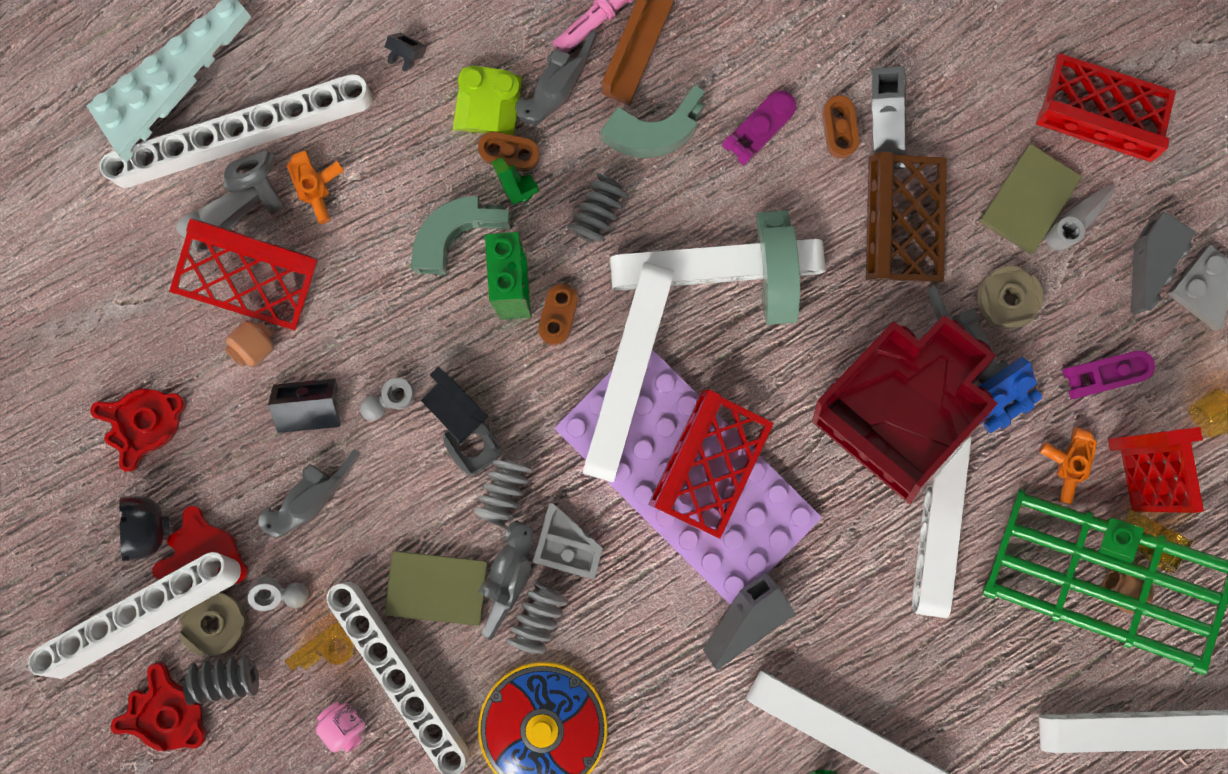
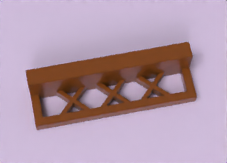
M675 0L636 1L602 80V95L629 106L631 105Z

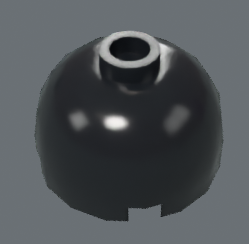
M144 496L120 497L122 561L148 558L155 554L162 546L163 535H170L169 516H162L160 506L150 498Z

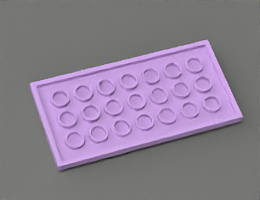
M652 350L614 482H607L731 605L741 589L765 572L768 574L818 523L822 516L760 455L721 539L649 506V501L699 398V395ZM612 371L554 428L585 460L588 456ZM716 414L715 417L719 428L727 426L728 424ZM711 424L710 429H709L708 432L714 430L712 424ZM732 428L721 432L726 449L742 444L740 436ZM716 434L704 439L702 447L706 457L721 452ZM744 448L728 454L733 470L745 466L747 457ZM699 452L695 458V461L701 459ZM723 456L707 461L713 478L729 473ZM702 463L691 467L688 476L692 486L708 480ZM741 473L735 475L736 478H737V481H738V479H739ZM730 477L715 482L720 500L731 496L734 487ZM684 482V484H683L681 490L687 488L685 482ZM710 485L694 490L699 507L715 502ZM689 492L677 497L672 507L673 510L683 514L694 509ZM727 503L722 504L723 509H725ZM717 506L701 512L705 525L716 529L721 518ZM696 514L689 516L690 518L698 521Z

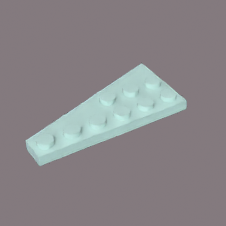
M238 0L220 1L205 16L196 19L184 32L171 38L163 48L155 54L146 57L142 64L130 73L121 76L117 83L105 92L96 95L92 102L86 105L117 155L127 163L133 156L130 150L139 139L146 141L152 134L149 128L158 117H166L197 80L193 76L203 65L208 68L215 59L212 55L218 47L229 44L250 20L251 16Z

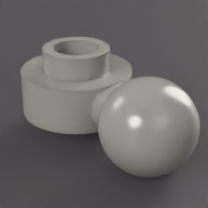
M402 378L388 380L382 387L381 397L368 396L361 402V415L369 421H376L384 415L385 408L387 407L397 410L408 408L415 399L414 386L408 380ZM399 389L404 390V397L401 400L396 398V392Z
M270 577L258 578L248 588V603L258 611H270L277 607L280 601H284L291 608H300L309 599V591L302 583H291L286 588H281L278 581ZM267 589L270 591L267 593H263L260 590Z

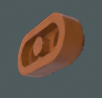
M837 95L831 97L826 102L822 110V118L828 151L834 157L844 159L850 157L858 148L859 132L853 102L845 96ZM832 111H840L842 117H834ZM837 140H844L847 146L845 148L839 147Z
M489 132L483 135L478 143L479 154L482 160L489 165H492V161L502 157L508 166L513 164L517 171L527 172L534 169L539 163V149L535 142L527 138L499 132ZM494 146L500 148L499 153L495 155L489 153V150ZM522 153H528L530 158L522 161L519 159V156Z
M568 284L554 285L546 296L538 331L541 339L548 345H561L568 339L578 297L574 288ZM565 294L568 300L566 303L560 304L556 301L557 296ZM553 323L560 326V330L556 334H551L548 331V327Z

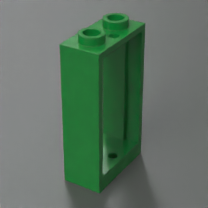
M519 232L485 234L489 302L500 320L531 318L527 256Z

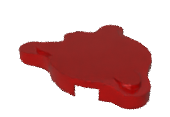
M144 388L130 392L119 401L113 403L94 402L91 405L90 413L94 418L112 424V430L105 435L104 441L119 451L120 469L124 472H134L148 453L162 448L173 439L178 430L180 416L185 410L186 402L179 394H165L158 390Z
M188 506L184 509L182 513V528L167 538V544L175 550L174 556L155 563L152 568L153 576L156 579H162L201 556L215 552L238 561L241 567V574L235 584L243 582L248 576V567L242 561L241 555L238 554L235 544L236 539L224 529L208 523L198 506Z
M156 662L151 664L147 669L149 691L146 693L137 689L130 692L127 712L112 720L111 731L117 735H135L145 745L162 752L185 747L191 749L200 747L207 737L203 726L201 705L197 702L190 706L186 704L183 686L176 684L172 680L165 663Z

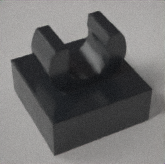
M401 32L388 35L384 46L391 50L388 55L389 64L396 63L399 55L404 59L403 71L410 70L414 65V60L423 58L427 48L426 45Z

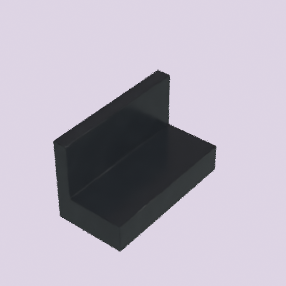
M438 366L430 374L438 384L421 402L462 443L489 416Z
M336 379L274 384L268 406L277 433L340 427L341 422L335 405L338 391Z

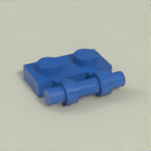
M1024 357L1019 358L978 386L988 390L992 394L993 400L998 403L988 416H992V418L983 423L985 429L990 434L999 428L1004 429L1009 426L1013 418L1022 412L1028 413L1034 409V404L1042 399V395L1037 389L1027 393L1037 383L1031 362ZM1014 400L1013 404L1004 409L1006 405Z

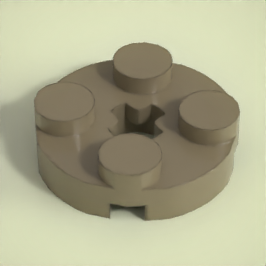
M1004 266L991 272L980 282L977 295L979 309L987 323L1003 329H1016L1030 323L1037 315L1038 310L1041 309L1044 300L1043 289L1039 280L1034 275L1030 276L1027 272L1023 271V268L1018 266ZM1006 290H1009L1011 294L1017 295V300L1013 301V306L1003 299V296L1006 295Z
M219 592L180 614V637L184 645L195 654L202 656L223 654L233 649L241 641L245 633V627L248 624V616L244 612L241 603L233 595L227 592ZM207 616L218 617V624L220 625L218 630L214 628L209 631L206 628L209 624L206 620Z

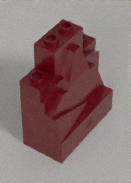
M945 315L920 340L916 339L914 333L909 328L900 326L893 321L819 398L816 403L812 423L911 505L957 454L964 443L987 419L998 404L993 400V396L988 390L974 385L976 380L990 366L996 354L992 352L987 343L979 339L976 340L967 333L961 323L953 319L950 320Z

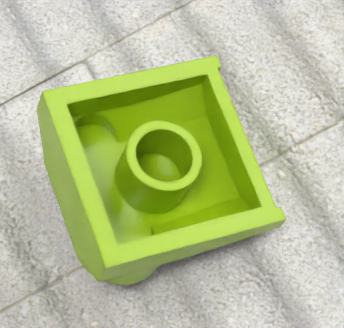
M481 66L462 68L458 76L459 89L453 130L483 134L499 132L514 136L517 122L516 103L521 97L523 78L510 71Z

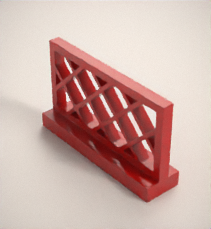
M1059 53L1055 58L1042 110L1038 113L1036 125L1152 163L1168 149L1170 138L1166 137L1176 91ZM1062 66L1072 68L1077 78L1067 81L1061 71ZM1093 76L1099 77L1107 87L1097 91L1089 78ZM1079 82L1083 84L1089 94L1081 99L1078 98L1071 87ZM1123 85L1130 87L1136 97L1126 100L1118 87ZM1063 90L1071 103L1064 104L1055 101V93ZM1111 92L1118 105L1108 108L1101 95ZM1154 95L1163 98V107L1156 110L1148 96ZM1093 100L1101 113L1088 112L1083 103ZM1138 101L1147 112V115L1140 118L1136 116L1130 107L1131 104ZM1122 109L1129 123L1125 124L1116 121L1112 113ZM1151 119L1157 128V133L1146 131L1142 122Z
M189 219L186 228L187 234L169 292L296 330L318 258L201 220ZM193 239L206 243L213 256L196 263L190 253ZM213 246H216V247H219V248H222V249H225V250H223V251H221V252H219V253H216V251H215V249L213 248ZM231 251L239 255L244 266L227 273L219 256ZM244 256H247V257H250V258H253V259H256V260L248 264V262H247V260H246V258H245ZM188 258L192 266L184 269ZM215 259L224 276L207 283L199 266ZM261 261L269 263L276 276L259 284L251 266ZM276 266L281 267V268H284V269H288V270H286V271H284V272H282V273H279L278 270H277V268H276ZM194 269L203 286L194 291L180 288L182 275ZM247 269L255 286L239 293L230 276ZM292 271L306 275L302 288L292 293L289 292L282 279V276ZM226 279L235 296L222 301L215 298L210 286ZM278 279L286 296L270 303L262 286ZM205 289L209 296L199 294L198 292ZM258 289L266 306L254 311L246 307L241 296ZM300 293L296 304L292 296ZM237 299L241 306L229 302ZM289 299L295 310L292 321L278 318L272 306ZM266 309H269L272 316L261 312Z
M710 389L702 390L648 505L721 539L774 423L721 397L720 394ZM720 405L731 410L735 423L719 428L715 416ZM738 414L746 417V419L740 421ZM751 421L762 425L763 427L758 438L747 442L742 425ZM711 424H712L714 430L708 432L709 429H710V426H711ZM737 427L742 444L726 449L721 432ZM716 434L721 452L706 457L702 447L703 441L706 437ZM754 445L752 451H750L749 446ZM744 448L747 462L743 468L733 470L728 454ZM699 452L701 459L695 461V458ZM723 456L729 473L713 478L707 461ZM702 463L708 480L692 486L688 473L691 467ZM741 473V475H740V477H739V479H738V481H737V478H736L735 475ZM730 477L734 490L731 496L720 500L715 482ZM684 482H685L687 488L681 490V488H682V486H683V484H684ZM710 485L715 502L699 507L694 490ZM689 492L694 509L683 514L673 510L672 507L677 497ZM727 503L725 509H723L722 504ZM717 506L721 518L716 529L705 525L701 512ZM696 514L698 521L690 518L689 516Z
M1201 427L1108 439L1110 451L1121 450L1132 512H1204L1191 442L1203 441Z

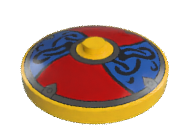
M550 661L527 663L509 671L490 690L479 716V743L487 764L495 774H590L600 760L606 743L607 717L605 707L592 683L575 669Z

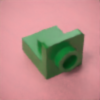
M502 157L491 162L512 205L528 201L534 194L540 191L531 175L520 178L513 164L508 166Z

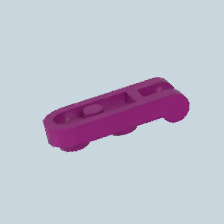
M780 90L772 93L726 138L721 146L728 152L732 151L739 157L737 161L746 166L791 120L796 111L794 97L787 91ZM745 138L752 145L746 148L740 141Z
M1132 351L1062 369L1064 379L1068 378L1071 388L1068 393L1070 400L1150 379L1155 371V362L1147 352ZM1088 373L1091 385L1084 387L1081 374Z

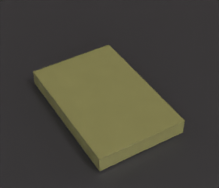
M1029 144L979 222L1031 255L1038 248L1082 179V176L1032 144Z
M392 551L384 615L480 626L484 595L478 591L481 584L486 582L488 561Z

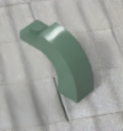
M694 85L678 109L670 117L658 122L639 120L618 106L601 130V141L622 154L637 158H654L672 153L686 144L695 134L697 122L694 120L699 117L705 107V104L702 103L705 91Z
M478 196L458 198L440 206L424 221L416 235L412 249V270L416 274L447 275L448 253L453 241L461 233L474 228L511 229L509 210H504L503 206L494 204L486 205L485 209H481V202Z
M788 210L756 213V225L763 262L762 306L766 325L797 323L800 304V272L794 226L790 224Z

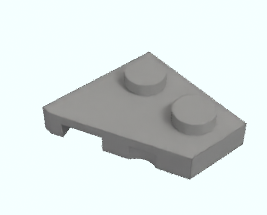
M1208 245L1202 249L1167 294L1213 331L1221 330L1224 326L1228 305V258L1212 245Z
M549 503L533 563L595 579L603 548L553 503Z

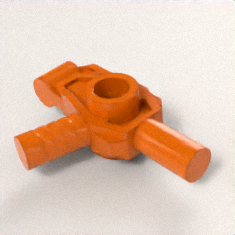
M306 150L291 155L292 159L287 164V168L299 199L312 205L319 224L330 222L331 218L324 203V200L329 195L326 184L344 171L343 168L335 161L318 174L313 168Z
M1074 427L1071 433V442L1065 452L1046 441L1039 448L1041 454L1058 463L1057 475L1064 479L1059 498L1060 503L1072 505L1077 483H1082L1089 478L1097 446V440L1092 436V431Z

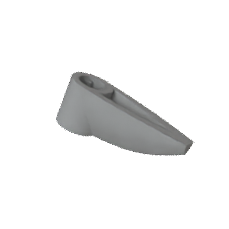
M1107 185L1058 219L1046 233L1045 238L1048 246L1053 250L1063 251L1080 242L1087 228L1094 222L1115 191L1114 186ZM1064 231L1067 233L1066 238L1063 236Z
M256 188L230 193L213 201L198 212L193 211L186 214L176 225L177 232L185 239L187 234L186 228L189 219L192 218L230 230L259 201L260 197ZM193 239L191 246L198 253L209 250L206 243Z

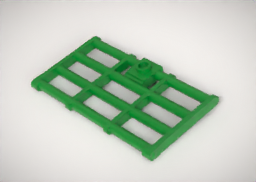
M1019 489L990 578L986 586L983 587V596L994 600L995 597L1051 616L1052 621L1058 622L1062 620L1123 642L1124 647L1131 648L1134 646L1187 665L1191 667V671L1205 676L1209 671L1210 658L1228 604V560L1166 540L1167 536L1161 534L1156 537L1144 533V528L1111 517L1109 520L1095 517L1093 512L1087 511V513H1083L1025 494L1026 490ZM1021 505L1082 525L1077 543L1016 524ZM1089 528L1104 533L1099 551L1084 547ZM1011 535L1071 555L1072 558L1067 573L1064 574L1005 553ZM1139 545L1154 549L1148 568L1133 563ZM1162 552L1226 573L1221 592L1156 571ZM1079 558L1144 580L1138 599L1073 577ZM1003 565L1062 586L1056 605L996 584L995 581L1000 566ZM1152 583L1217 605L1211 624L1146 602ZM1069 589L1134 611L1128 630L1064 608ZM1145 615L1205 636L1206 641L1201 656L1137 634L1141 616Z

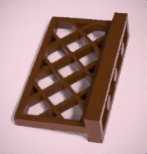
M882 151L869 157L866 243L867 281L944 282L947 158L894 155L893 152ZM894 163H903L911 172L902 182L894 175ZM926 165H937L936 179L930 184L920 171ZM914 177L925 188L916 199L905 188V185ZM899 191L910 203L901 214L893 206V197ZM928 193L936 201V209L930 215L919 204ZM913 208L924 219L915 230L904 218ZM898 223L909 233V236L900 245L892 237V229ZM927 224L935 231V240L929 246L918 234ZM912 239L923 249V252L914 261L903 249ZM897 254L909 265L901 274L891 273L892 259ZM927 255L934 262V275H926L918 266Z

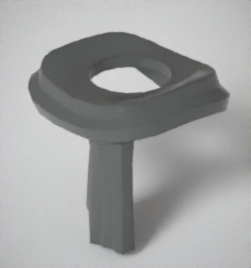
M264 150L227 165L223 186L227 191L236 193L254 186L263 206L267 207L270 214H274L285 206L268 178V174L272 170L276 159L274 153ZM252 169L246 173H238L239 170Z
M485 422L473 432L478 434L484 442L483 451L476 457L465 456L460 450V441L449 430L443 434V440L449 455L459 469L468 475L478 474L491 465L493 460H497L501 454L500 444Z

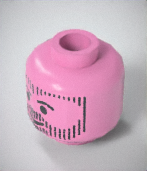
M336 702L317 717L319 723L316 726V733L331 752H338L344 749L348 753L363 741L360 735L365 729V723L350 704L340 705Z

